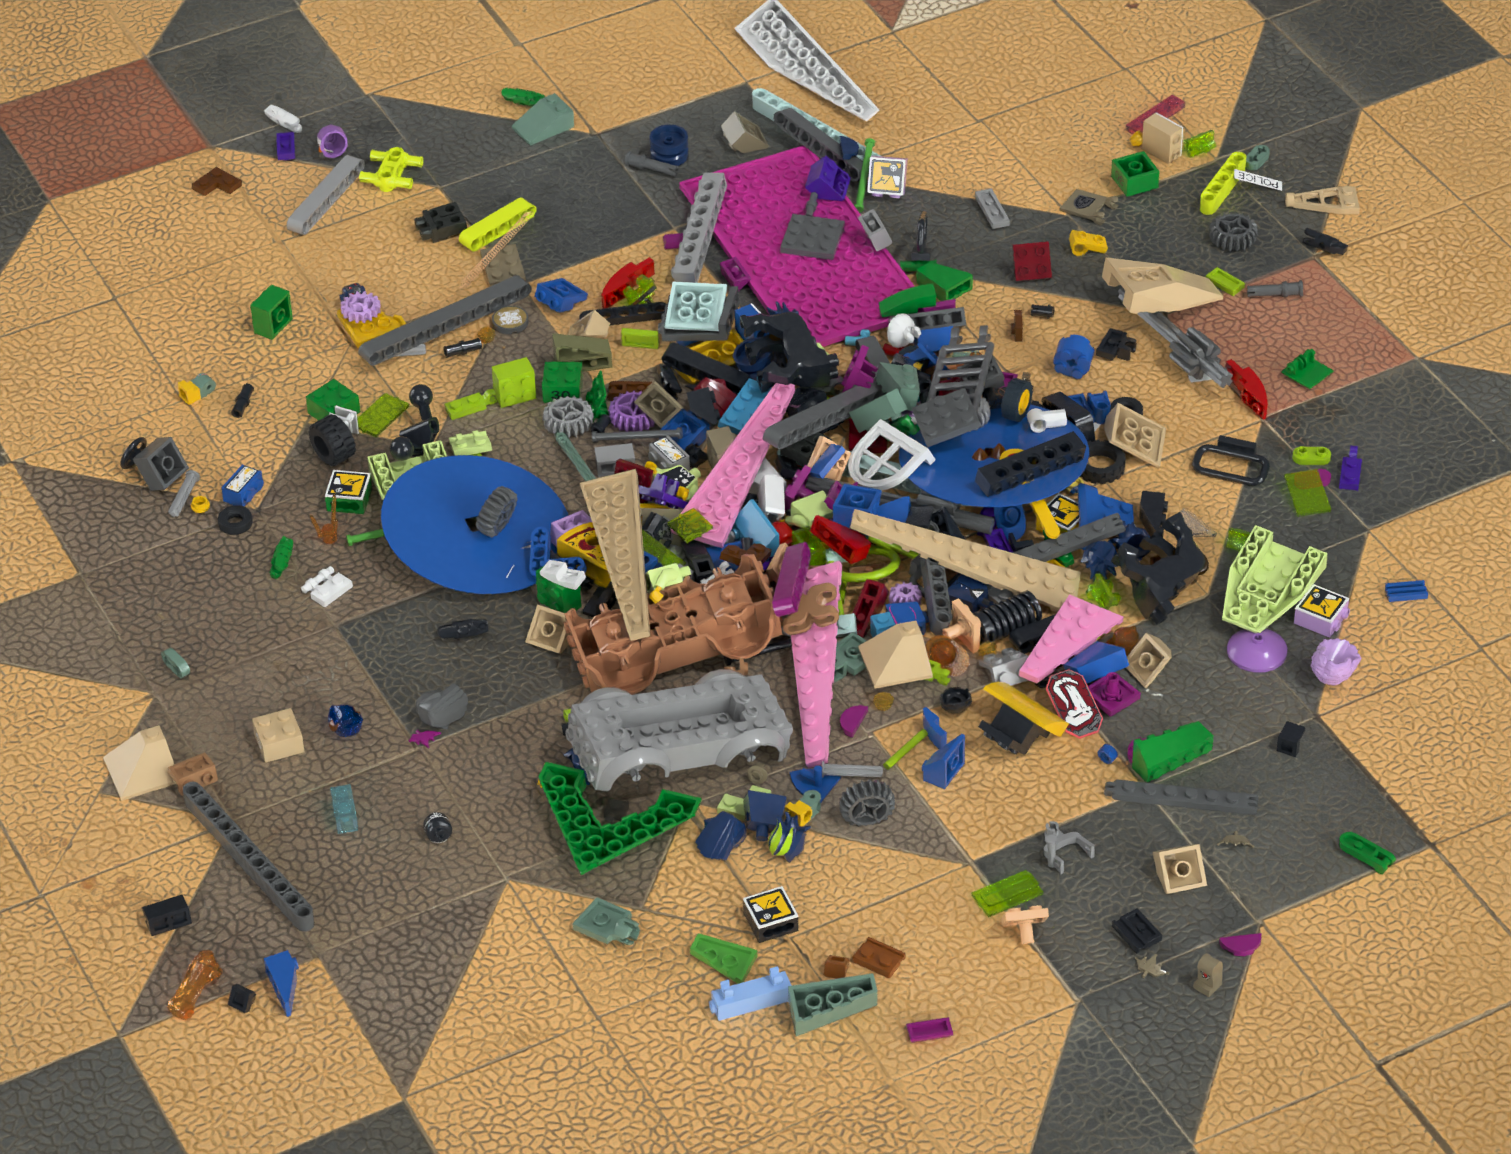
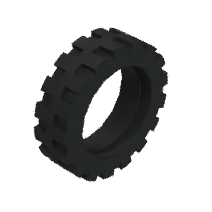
M1108 440L1088 441L1089 458L1105 456L1112 459L1115 463L1106 468H1096L1087 464L1080 477H1083V480L1087 482L1091 481L1093 484H1106V482L1112 483L1115 479L1118 480L1125 471L1126 458L1123 449L1109 443Z

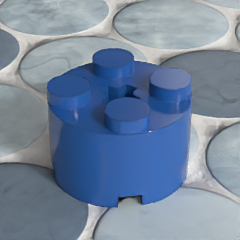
M1073 334L1070 337L1061 338L1053 360L1055 371L1075 379H1081L1090 369L1094 347L1092 348L1087 338Z

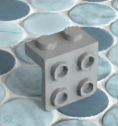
M1013 648L1003 649L1002 653L996 655L987 654L983 656L984 659L978 661L980 666L990 670L993 683L1005 682L1012 686L1028 681L1019 676V670L1029 656L1020 651L1013 650Z

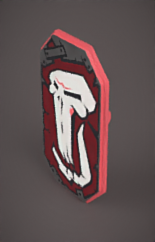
M1070 669L1051 675L1046 691L1058 717L1069 723L1065 732L1079 739L1098 733L1103 717L1084 677Z

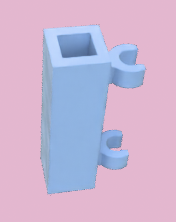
M776 966L770 968V975L732 986L729 985V980L721 981V989L711 991L712 1000L709 1001L711 1012L715 1013L718 1021L788 1002V986L792 985L786 972H779V967Z

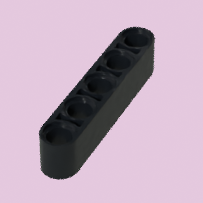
M675 342L670 343L661 357L662 362L666 366L700 381L705 377L709 379H724L726 387L738 393L750 378L748 374Z
M1056 614L1013 630L1009 635L1010 642L1017 651L1023 654L1032 652Z

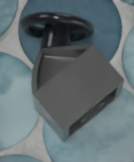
M139 437L127 447L120 461L122 469H129L136 464L151 491L165 490L189 469L172 437L156 438L148 446L146 438Z

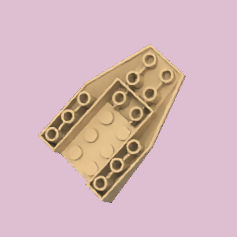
M1105 258L1102 278L1110 286L1116 287L1121 285L1125 289L1123 305L1130 313L1180 311L1223 299V295L1209 278L1163 264Z

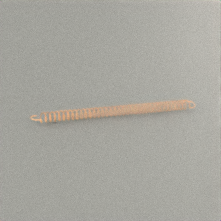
M519 219V220L516 222V224H514L513 227H516L517 229H519L516 225H518V223H520V221H521L522 223H524V222ZM503 236L497 244L504 248L510 240ZM504 238L508 241L506 244L502 242ZM496 244L493 248L498 254V251L495 248H497V246L499 245ZM487 253L479 263L484 261L486 264H489L494 257ZM486 257H488V259L490 260L488 261V263L484 261ZM478 263V264L473 268V270H471V272H469V274H468L469 277H470V275H472V274H470V273H474V272H472V271H475L476 273H478L475 269H477V267H479V265H481V264Z

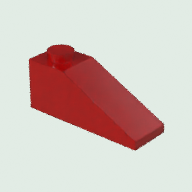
M819 515L815 516L810 528L812 534L850 564L866 559L872 544L859 532Z

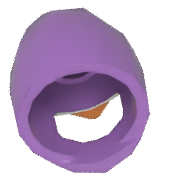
M330 124L319 130L317 135L318 152H323L326 157L336 158L346 151L348 146L347 135L340 126Z

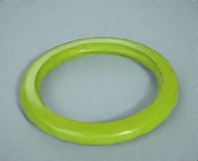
M871 545L868 554L888 557L891 559V563L882 569L868 573H848L842 571L841 580L846 582H866V579L874 581L887 577L898 569L901 558L894 550Z

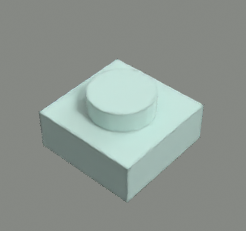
M831 548L824 550L827 562L839 560L841 563L847 562Z
M854 613L839 615L837 637L848 636L852 632L857 634L856 616Z

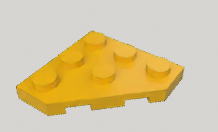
M337 310L338 318L357 348L369 340L406 324L402 316H387L385 312L377 313V318L372 317V321L365 320V323L362 321L355 323V320L349 322L348 318L344 319L341 310Z

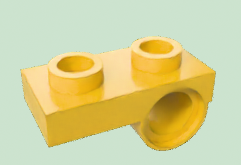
M1072 230L1069 235L1071 250L1076 256H1082L1088 250L1105 254L1108 249L1106 239L1101 235Z

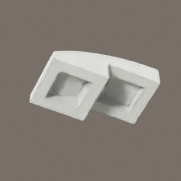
M549 560L540 571V575L551 582L575 590L586 578L584 571L568 569L566 562Z

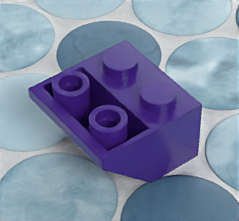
M825 155L811 165L805 188L810 193H817V199L843 201L851 177Z

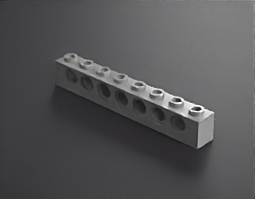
M703 173L702 179L699 180V189L695 193L694 205H691V215L687 218V228L683 231V240L679 244V253L675 257V266L671 270V277L674 278L675 282L698 283L727 188L724 173Z

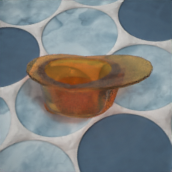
M1133 625L1131 627L1118 628L1115 630L1112 638L1106 643L1124 648L1128 656L1141 638L1136 626Z
M936 635L927 641L925 648L928 659L941 663L942 669L950 671L949 676H959L968 669L969 655L954 640L945 635Z

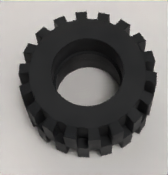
M329 414L310 425L308 434L312 447L320 459L327 465L336 466L355 454L356 445L353 435L347 425L336 415Z

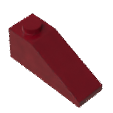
M866 579L853 613L856 616L857 635L863 639L870 629V616L880 614L889 595L885 584Z

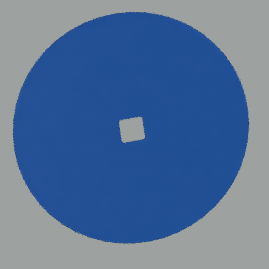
M986 401L989 402L990 419L988 424H985L983 428H978V430H972L927 447L920 430L915 435L909 436L928 448L936 460L931 465L923 461L908 479L917 487L935 497L969 506H1016L1050 497L1075 482L1085 470L1089 459L1087 440L1080 429L1067 419L1066 426L1046 428L1043 432L1035 433L1030 428L1027 414L1020 422L1003 418L1001 412L1002 401ZM1031 404L1028 409V412L1034 408H1038L1042 411H1050L1048 409ZM1072 431L1086 445L1084 458L1080 462L1052 471L1048 475L1037 477L1026 484L1009 488L1000 494L987 497L975 482L978 468L999 460L994 458H987L983 461L972 459L973 454L979 448L985 451V448H995L1000 443L1005 450H1026ZM900 447L899 461L902 468L913 455Z
M473 455L436 458L411 468L391 485L383 500L381 509V523L385 538L391 549L405 565L420 576L438 585L476 594L508 593L535 585L536 580L532 577L529 570L531 547H523L531 545V535L534 529L545 527L550 533L552 522L569 516L557 494L532 473L505 461ZM504 486L517 494L515 511L509 523L506 524L505 528L497 536L490 537L480 531H471L465 519L479 516L485 500L488 499L489 495L496 488ZM541 534V537H539L540 544H543L541 539L544 534ZM551 542L550 550L557 554V547ZM539 550L535 556L541 557L545 551Z

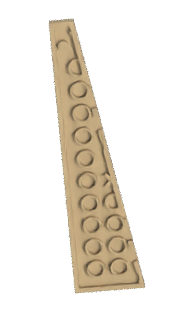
M636 469L582 482L580 486L630 640L649 637L650 624L638 474Z
M854 509L850 525L851 529L880 539L888 544L895 543L900 545L902 550L917 552L924 559L932 558L939 561L938 564L989 584L997 589L1010 590L1014 593L1013 595L1028 590L1033 593L1039 603L1051 607L1050 610L1058 613L1069 594L1074 597L1078 596L1081 575L1079 571Z

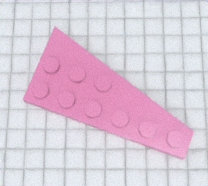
M1069 594L1019 670V676L1034 683L1040 682L1054 672L1057 666L1065 664L1071 656H1076L1096 642L1099 636L1110 632L1113 626L1120 625L1124 617Z

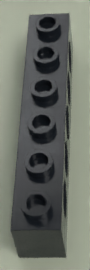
M1072 431L978 468L975 482L987 497L994 494L997 495L1009 488H1015L1022 483L1030 482L1037 477L1048 475L1052 471L1080 462L1084 458L1086 445Z

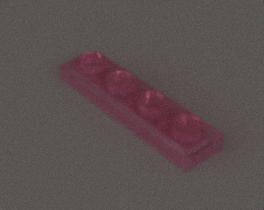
M1172 94L1126 124L1125 130L1131 134L1139 130L1142 133L1144 120L1156 112L1168 119L1185 108V101Z

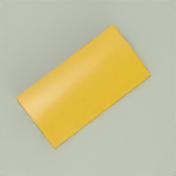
M732 329L728 340L705 341L689 349L731 367L736 365L733 358L734 350L744 340L735 329ZM675 370L684 380H686L690 384H694L700 381L680 371Z
M994 682L985 685L983 688L1035 724L1059 737L1062 736L1069 725L1068 722L1008 683Z

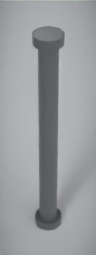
M678 427L676 430L611 433L593 431L592 441L597 443L602 440L663 438L667 435L682 439L683 430L682 427Z

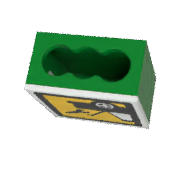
M333 470L325 493L326 510L365 514L372 491L371 473Z

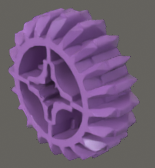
M626 391V394L620 393L619 397H614V400L610 402L609 417L611 423H613L615 428H619V431H642L643 429L649 430V427H654L655 422L634 403L642 391L639 393L635 391L632 393Z

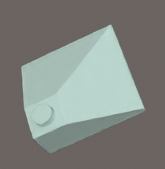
M673 282L665 329L719 331L718 323L724 308L727 284Z

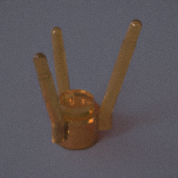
M336 495L332 496L331 524H325L321 530L314 516L310 515V519L317 531V537L322 538L326 544H333L338 539Z

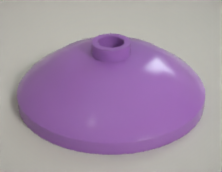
M1243 629L1236 632L1229 639L1227 654L1229 659L1243 670L1258 673L1268 672L1284 663L1287 657V645L1280 635L1269 629H1265L1261 633H1254Z

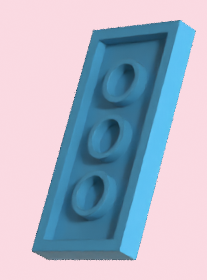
M749 378L719 420L718 427L729 426L731 433L738 435L772 387L768 391L761 393L757 381Z

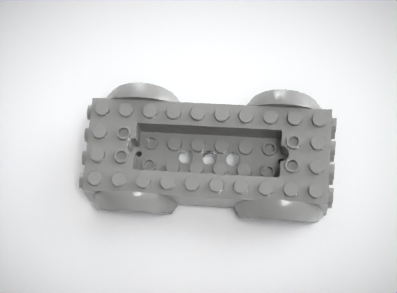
M718 669L707 673L695 685L635 695L615 687H604L595 690L587 695L581 703L572 704L571 713L568 714L569 726L566 729V738L571 742L575 755H578L580 765L585 769L587 779L592 783L594 789L608 791L611 789L614 781L623 773L630 774L633 781H639L641 776L638 771H641L649 764L661 766L665 771V777H669L672 771L713 764L724 768L738 754L745 755L748 762L750 760L753 762L756 758L753 752L761 745L776 747L779 752L778 762L783 761L786 758L787 750L790 748L789 740L790 735L793 733V727L785 717L784 710L780 708L776 696L772 694L769 683L764 680L762 674L746 677L733 670Z

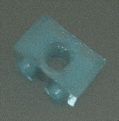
M351 784L330 787L338 834L358 831Z

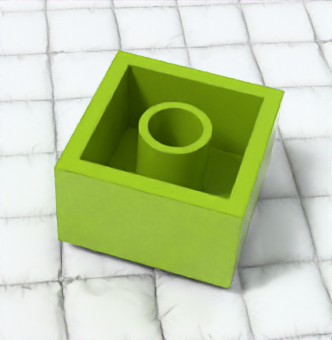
M527 357L491 366L493 389L496 393L494 396L501 408L536 399L535 373Z

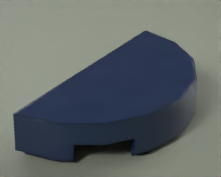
M840 136L839 143L843 160H849L852 156H857L859 150L858 143L851 138Z

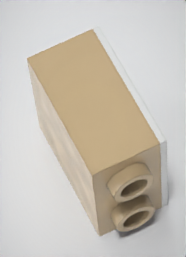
M1156 112L1144 120L1142 149L1168 164L1178 159L1182 154L1183 127Z

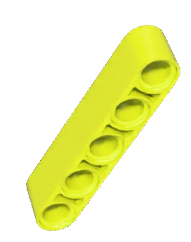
M1232 153L1201 193V213L1205 215L1214 214L1237 184L1239 179L1234 178V169L1245 172L1246 155L1244 153Z
M520 197L462 231L459 235V242L475 252L506 234L524 214L526 221H528L529 217L531 219L536 213V207Z

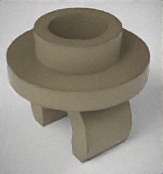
M757 762L756 765H752L748 769L747 776L752 783L762 784L766 781L768 773L764 768V763Z

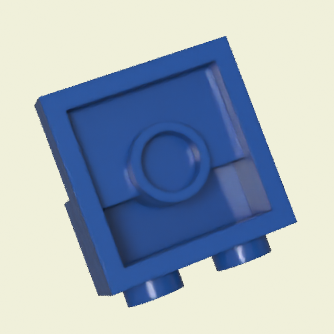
M564 278L538 283L535 297L539 302L549 305L551 309L559 313L572 310L574 303L585 301L588 293Z
M682 408L661 428V430H676L678 427H682V439L677 437L670 438L685 451V448L691 443L698 446L703 443L707 438L706 431L710 430V424L704 419H698L691 410L686 411Z

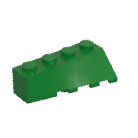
M1197 721L1179 726L1173 732L1169 729L1163 731V734L1159 736L1152 734L1148 735L1145 740L1140 738L1134 739L1132 769L1146 783L1158 779L1179 766L1209 753L1213 749L1214 735Z

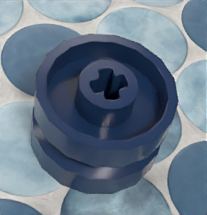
M668 124L656 127L651 131L649 136L651 159L675 166L682 165L687 161L689 156L688 134L684 128Z
M754 337L743 341L736 347L733 353L738 370L748 374L755 381H757V371H763L771 362L774 361L779 366L774 351L764 353L755 364L750 366L745 354V344L754 342L761 337Z

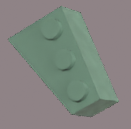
M879 362L875 383L882 386L884 393L898 389L907 407L906 410L912 411V408L917 405L920 392L917 368L908 364L902 366Z
M895 389L849 412L860 433L864 430L868 432L880 419L889 423L888 418H891L893 421L901 417V412L906 410L907 407L898 389Z

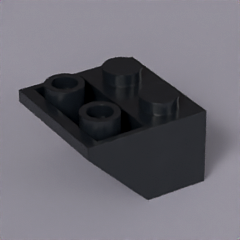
M709 387L686 392L691 412L713 426H718V421L721 417L719 410L714 408L713 403L717 402L714 391H710Z

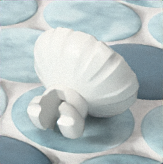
M903 313L896 315L890 321L887 330L888 341L895 348H902L909 343H914V337L919 338L921 335L920 328L915 326L914 321L909 315Z

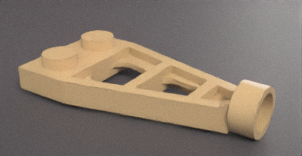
M1355 186L1332 187L1298 194H1285L1286 207L1341 215L1359 214L1360 211ZM1336 196L1338 197L1339 204H1326L1324 198ZM1314 198L1319 199V203H1312L1306 201L1308 199Z

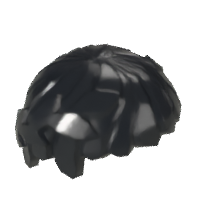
M950 687L941 693L940 704L945 711L955 714L961 713L971 706L972 696L968 688L964 690L961 687Z

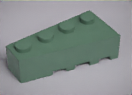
M874 973L788 986V1003L795 1035L799 1036L877 1006L878 990Z

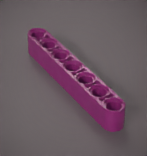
M806 542L786 547L772 600L773 610L777 617L798 611L811 559L810 549Z

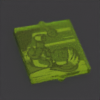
M695 508L679 514L678 517L667 522L668 526L686 543L697 537H702V534L713 529V525Z

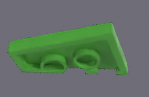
M698 933L690 947V954L739 984L743 983L758 956V950Z

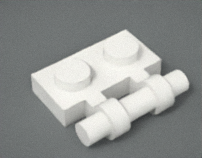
M329 566L326 569L320 570L316 577L308 579L305 585L301 587V590L304 593L312 591L310 593L311 599L326 607L351 589L353 584L350 579L339 572L331 576L335 571L333 567Z

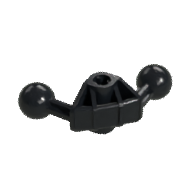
M424 384L415 385L409 392V400L413 406L419 408L422 421L402 429L399 433L400 437L395 438L391 442L390 453L396 460L405 461L411 456H423V444L434 442L439 432V421L437 417H432L429 407L433 400V393Z

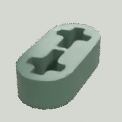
M1266 145L1255 146L1246 156V169L1251 171L1258 170L1269 158V147Z
M170 647L161 652L164 663L179 678L182 679L191 673L187 662L173 648Z

